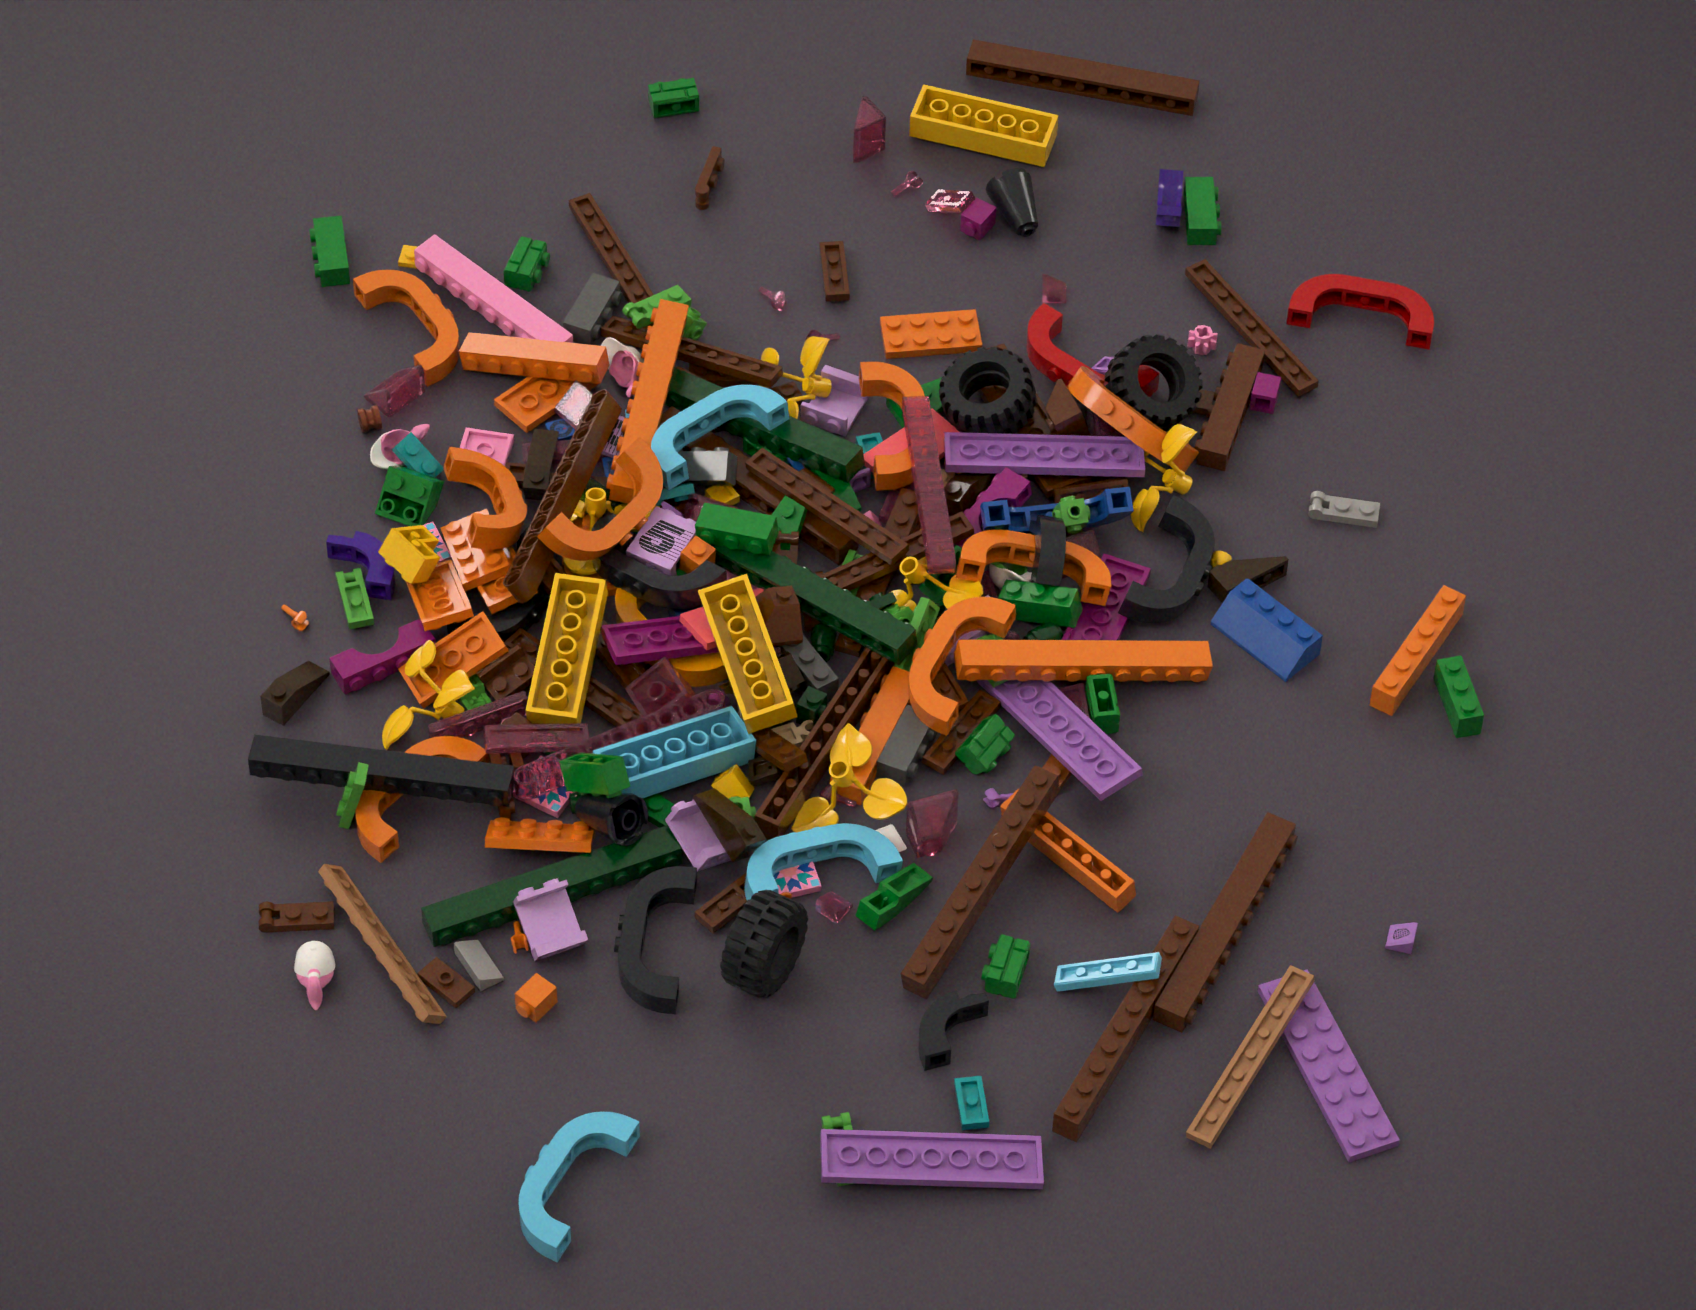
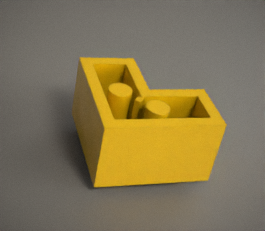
M423 525L392 528L378 551L385 558V562L389 566L394 567L401 574V577L411 584L427 582L440 560V557L434 552L439 540Z

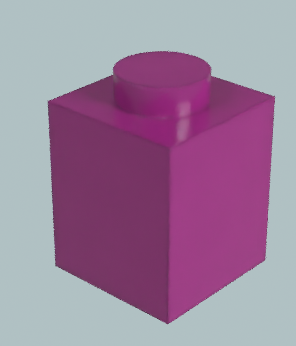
M976 197L961 214L960 231L981 241L996 224L997 207Z
M1257 372L1251 394L1250 410L1274 414L1280 392L1281 377Z

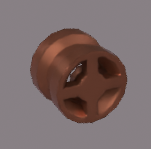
M377 405L371 406L367 410L363 408L357 409L362 433H366L369 429L373 428L377 430L382 429L381 416Z

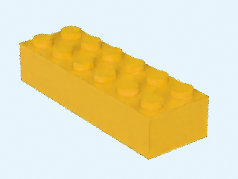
M923 84L910 115L909 136L1045 167L1057 136L1058 115Z
M555 573L525 710L527 720L534 725L579 731L608 596L607 584L604 579Z
M747 574L698 590L703 609L748 734L798 717Z

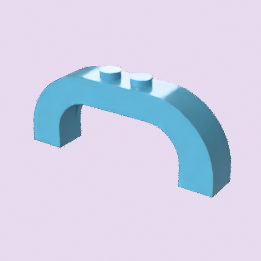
M735 385L710 394L666 420L657 429L651 441V449L661 466L663 486L670 490L689 479L687 462L678 454L684 446L721 424L739 417L755 419L770 431L789 420L787 401L775 391L762 386Z
M842 823L815 827L801 832H792L770 839L754 851L747 866L745 897L746 900H750L753 894L762 890H771L778 893L779 888L773 877L777 872L812 861L818 862L836 857L854 858L862 862L869 869L875 883H879L900 871L903 860L897 848L888 838L866 826Z
M614 1112L584 1114L566 1123L555 1134L549 1145L545 1144L542 1147L538 1161L534 1166L531 1165L525 1174V1181L519 1194L521 1229L528 1243L537 1252L558 1262L571 1242V1227L549 1216L544 1206L575 1158L582 1152L592 1148H606L627 1157L640 1137L639 1121Z

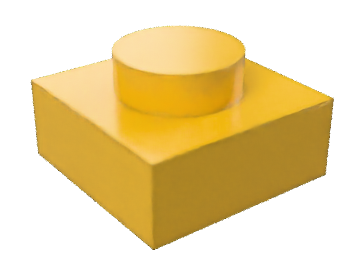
M403 245L398 266L417 269L414 249L417 246Z
M712 486L705 490V496L711 504L730 507L740 502V495L732 486Z

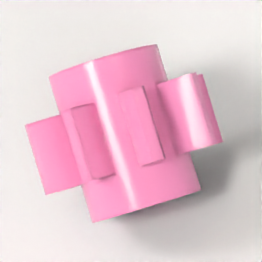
M1198 325L1194 331H1189L1187 346L1189 348L1193 347L1195 354L1207 355L1210 350H1216L1218 334L1212 333L1211 327Z

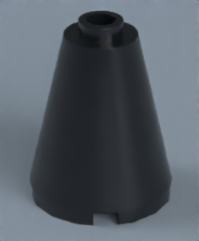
M1023 168L1006 170L1002 172L1003 177L997 180L993 177L987 183L985 190L988 197L1015 233L1024 237L1030 236L1038 227L1031 175Z
M622 793L612 798H607L606 795L592 796V794H584L575 805V813L578 819L617 845L629 846L634 844L642 836L643 832H640L643 823L647 824L648 809L645 801L632 793Z

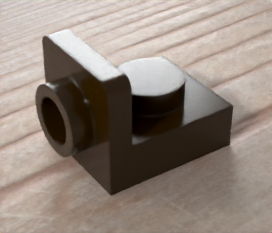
M762 756L748 760L749 782L753 787L779 780L784 772Z

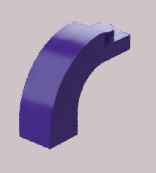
M1159 170L1156 225L1180 227L1184 171Z
M355 531L353 538L329 534L326 541L328 558L355 562L364 566L368 570L365 580L368 597L391 601L395 590L394 567L389 566L385 562V558L378 553L383 543L377 538L360 531Z

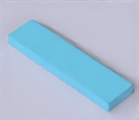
M1159 952L1059 965L1057 966L1054 987L1058 992L1159 978L1162 957Z

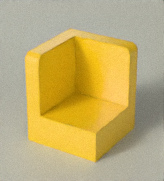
M737 764L716 776L711 784L713 789L715 788L728 799L735 796L741 798L750 797L754 791V787Z

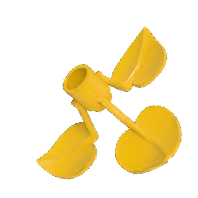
M812 336L805 341L800 357V362L803 365L802 372L805 378L784 372L781 376L802 382V390L808 394L787 400L789 416L798 419L799 407L797 401L815 400V396L827 398L831 392V380L814 374L830 340L828 338ZM766 348L762 353L761 360L778 365V352L774 348Z
M1177 424L1166 434L1162 442V462L1169 464L1173 469L1166 470L1147 457L1149 453L1144 450L1145 462L1164 473L1162 481L1166 487L1150 486L1149 490L1142 489L1132 503L1134 511L1130 516L1132 523L1139 531L1144 532L1145 525L1159 502V491H1166L1171 494L1174 490L1184 495L1191 488L1192 478L1180 470L1173 463V460L1197 433L1194 429Z
M591 488L586 492V497L581 496L570 521L573 523L578 517L584 518L585 514L588 513L591 517L589 530L591 531L595 524V518L603 516L606 509L617 515L628 504H620L613 511L611 502L606 501V492L601 488ZM655 505V506L653 507V509L645 516L647 519H648V517L650 516V514L652 513V511L654 510V508L656 507V505ZM633 528L630 532H639L640 529L637 531ZM563 557L566 568L572 573L591 575L597 572L592 560L578 561Z
M946 547L920 560H917L915 557L905 558L900 564V572L906 577L903 582L907 586L908 594L900 589L891 592L894 593L897 599L894 604L909 607L914 612L917 604L911 600L914 595L911 583L920 584L925 579H928L941 589L947 591L943 597V603L947 609L960 601L981 597L983 595V587L979 581L956 578V575L951 578L949 586H946L927 573L930 570V566H937L944 560L948 549Z
M431 640L426 641L424 645L419 647L410 656L405 666V674L412 678L420 673L438 693L433 704L435 712L416 707L408 709L405 705L395 710L387 719L383 728L382 742L386 750L410 728L414 719L413 713L431 716L437 720L442 717L451 724L457 723L464 714V707L458 704L456 700L475 690L467 673L463 670H457L444 681L442 690L425 673V668L433 662L436 655V646Z
M847 723L840 731L830 751L831 765L829 773L833 778L830 782L832 786L831 804L823 797H812L805 801L791 828L793 832L838 824L839 816L833 810L836 806L837 786L849 787L854 783L868 796L863 801V807L867 815L873 819L883 820L890 818L904 810L907 806L906 793L897 782L888 778H880L873 782L871 790H869L855 777L852 770L853 767H861L868 762L872 755V745L867 737L856 730L851 724Z

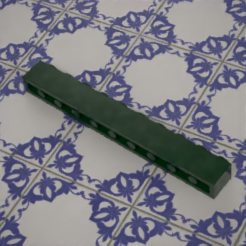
M674 367L665 405L673 406L679 411H683L699 400L723 388ZM789 416V420L770 431L759 421L748 417L734 418L718 426V428L732 435H737L741 438L746 437L753 444L758 443L774 453H779L793 461L800 462L846 483H849L865 465L862 446Z
M711 544V546L716 548L715 564L736 576L747 574L750 584L763 590L792 585L800 603L801 612L897 665H900L918 645L916 629L911 624L903 623L894 618L889 612L881 611L869 601L861 600L849 590L839 588L827 578L817 576L807 567L795 564L786 556H781L771 551L770 555L754 554L749 551L729 549L724 546Z
M667 825L643 833L632 845L622 846L613 843L592 850L591 853H583L422 907V923L433 947L447 945L454 940L466 936H474L478 932L497 928L505 923L519 919L513 901L516 896H519L518 892L523 889L533 887L534 890L544 887L543 883L558 878L559 882L567 880L568 886L566 891L570 902H574L579 898L598 894L615 886L625 885L629 881L641 877L644 878L654 871L682 864V847Z

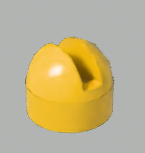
M1214 551L1211 556L1210 565L1214 568L1217 565H1222L1232 560V557L1224 551Z

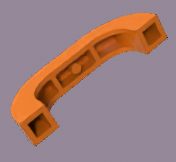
M377 270L353 279L354 295L366 310L386 302L405 304L415 313L435 338L436 342L430 348L413 355L415 373L427 387L439 382L450 374L459 359L458 327L450 309H445L438 294H433L429 287L416 276L398 270Z
M860 362L858 379L861 397H886L895 401L903 411L908 447L897 454L875 455L873 466L876 491L898 489L917 480L928 465L931 440H934L935 435L934 426L929 425V421H931V407H926L924 391L919 382L904 369L883 362Z
M1081 366L1067 385L1069 392L1133 443L1162 461V442L1167 432L1156 426L1103 385L1105 381L1093 371ZM1187 443L1173 460V463L1180 470L1186 472L1199 451Z
M640 436L615 460L632 480L634 493L631 502L604 528L597 531H587L577 527L561 512L537 536L549 549L560 556L572 560L587 561L597 559L607 554L618 543L623 546L633 536L630 531L633 528L638 531L648 521L645 516L653 509L661 496L663 475L655 453Z
M449 447L443 466L447 480L471 484L482 489L489 495L496 515L472 514L467 531L471 548L494 550L515 544L520 538L527 515V504L524 503L522 491L519 490L514 475L504 465L489 456L468 449Z
M1001 529L986 530L972 535L962 547L956 570V578L974 582L979 581L981 583L985 566L994 562H1005L1033 568L1036 545L1035 536ZM1066 541L1063 574L1072 578L1079 585L1081 602L1106 606L1111 588V575L1107 566L1093 552L1080 545Z
M993 597L969 598L948 608L940 616L933 629H928L924 637L923 646L917 648L914 652L913 663L909 672V699L911 707L916 716L926 726L947 736L959 716V702L942 696L932 686L933 680L956 641L962 635L976 630L987 631L1005 638L1016 619V605Z
M454 736L429 738L413 745L404 752L489 763V752L470 740ZM363 790L355 811L358 837L367 853L382 863L399 848L398 831L385 823L381 816L403 794Z

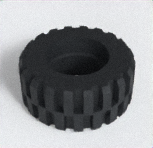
M1149 334L1142 336L1140 339L1136 338L1114 355L1115 357L1110 360L1107 366L1109 370L1105 373L1104 380L1108 382L1105 387L1156 426L1167 431L1187 418L1196 409V404L1202 396L1201 392H1199L1203 388V380L1199 379L1202 373L1200 367H1196L1194 363L1196 361L1193 354L1190 356L1186 352L1188 348L1183 344L1177 345V340L1171 337L1165 340L1164 335L1156 334L1152 337ZM1139 365L1151 366L1165 377L1169 386V399L1167 403L1157 402L1143 392L1138 381Z
M981 347L977 348L978 351L971 352V350L965 352L962 358L957 357L952 362L953 366L947 367L944 372L945 376L941 378L939 384V397L947 421L959 432L1016 434L1018 428H1023L1028 423L1027 418L1033 416L1034 407L1037 403L1036 390L1027 364L1017 354L1013 355L1012 351L1007 349L1000 351L999 347H991L990 349ZM993 385L1007 388V391L993 402L976 404L968 401L981 388Z
M762 890L753 894L751 899L747 900L744 904V908L739 911L737 919L732 924L729 936H727L725 941L726 945L722 951V961L720 962L721 975L725 982L758 998L774 995V992H777L788 979L789 973L794 969L795 962L801 954V948L806 939L805 934L808 930V915L804 906L771 890Z

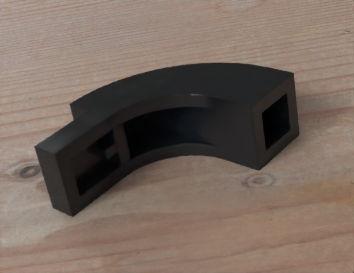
M1037 514L1036 521L1030 520L1029 531L1035 536L1036 544L1031 579L1036 583L1060 586L1066 551L1065 524L1062 518Z
M953 991L938 998L928 1007L922 1017L919 1028V1057L924 1071L951 1064V1047L946 1034L957 1024L988 1016L989 1000L985 992L970 994L960 999L957 991Z

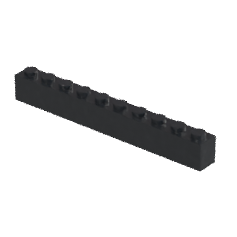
M255 734L248 756L250 775L260 778L269 777L285 781L293 780L310 784L345 787L347 786L350 771L355 772L358 762L369 765L363 789L365 791L375 790L390 794L400 793L415 797H433L440 800L449 799L466 803L489 804L491 806L509 807L515 782L514 766Z

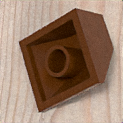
M1062 378L1057 380L1045 407L1048 415L1045 422L1051 433L1056 431L1057 435L1090 436L1080 408Z
M792 585L767 588L755 598L773 647L803 643L800 603Z

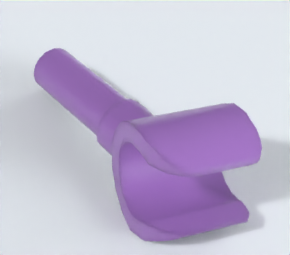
M990 788L985 791L987 797L983 798L988 807L995 809L1013 793L999 795L994 788Z

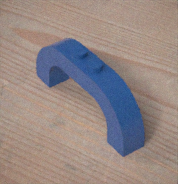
M1130 487L1105 489L1102 494L1084 500L1085 505H1088L1090 509V520H1088V524L1083 529L1110 524L1129 516L1134 511ZM1007 500L982 502L980 511L983 531L1001 529L1034 535L1029 531L1030 520L1036 521L1037 514L1052 517L1053 508L1058 503L1027 507H1008Z

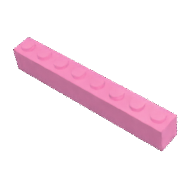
M434 234L414 249L415 266L420 272L426 273L433 278L435 283L448 289L454 297L460 298L467 303L472 310H476L488 322L497 325L506 335L573 343V334Z

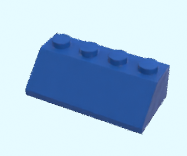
M1248 578L1229 592L1211 620L1213 627L1285 682L1320 655L1323 635Z

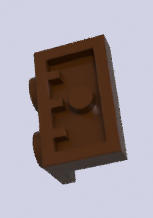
M519 645L508 649V652L484 667L477 674L484 687L499 706L505 704L531 685L535 666Z

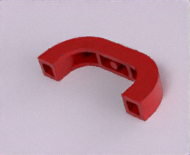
M1325 274L1313 277L1302 283L1294 291L1290 299L1287 325L1310 328L1314 313L1326 305L1336 304L1399 317L1408 329L1406 346L1430 350L1434 328L1432 309L1421 295L1405 286L1343 274Z
M1043 303L1031 316L1027 331V353L1035 368L1053 382H1057V380L1062 378L1066 387L1081 366L1089 368L1104 380L1105 375L1096 372L1060 350L1051 342L1062 331L1063 314ZM1139 365L1138 381L1140 387L1150 397L1158 390L1160 373L1147 365Z

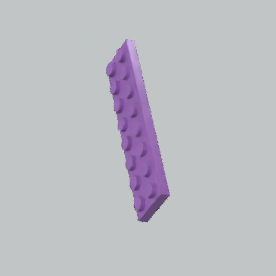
M944 432L945 472L1001 474L1007 467L1017 474L1145 477L1144 450L1127 437Z
M977 680L991 696L1000 700L1001 706L1100 801L1143 775L1142 768L1052 682L1043 680H1008L993 688L988 680Z
M1282 978L1258 985V993L1265 1005ZM1314 982L1281 1035L1348 1162L1399 1146L1400 1139Z
M821 1129L820 1132L821 1183L1043 1189L1044 1185L1041 1136Z

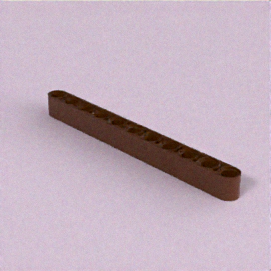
M606 389L596 392L591 397L504 578L503 585L519 603H525L535 595L555 553L537 536L561 512L569 520L571 519L621 413V406Z

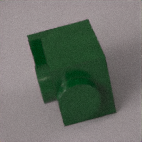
M808 686L797 703L798 717H796V723L801 725L806 720H812L814 727L828 706L827 693Z

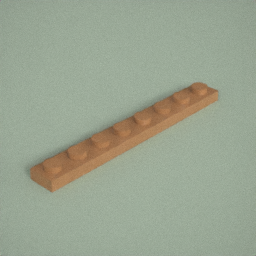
M323 864L318 872L324 879L325 886L333 892L337 898V903L349 915L350 922L358 928L363 935L364 942L372 948L378 962L388 971L389 978L402 991L403 998L411 1004L416 1012V1017L424 1023L441 1024L447 1016L343 867Z
M1292 965L1289 966L1186 1131V1138L1210 1149L1212 1148L1315 981L1314 975Z

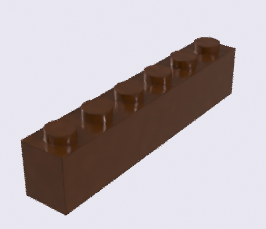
M1237 343L1234 352H1229L1226 362L1228 369H1223L1220 377L1222 385L1221 387L1217 386L1213 400L1215 404H1210L1207 413L1209 420L1208 422L1204 421L1200 435L1202 439H1197L1195 449L1199 451L1197 465L1221 471L1226 470L1251 401L1257 372L1261 373L1263 368L1265 350Z

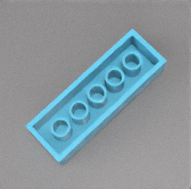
M729 706L593 750V754L623 756L631 787L623 789L621 792L632 793L640 798H645L724 772L735 764L738 766L748 764V760L754 759L756 739L752 733L748 734L745 723L733 706Z

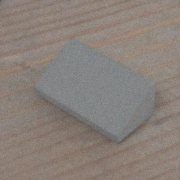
M479 940L458 941L454 943L455 955L480 992L504 980V977Z

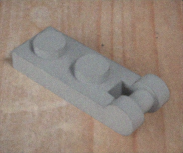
M1321 491L1311 493L1310 503L1312 505L1309 506L1308 510L1310 518L1377 528L1380 503L1329 496Z

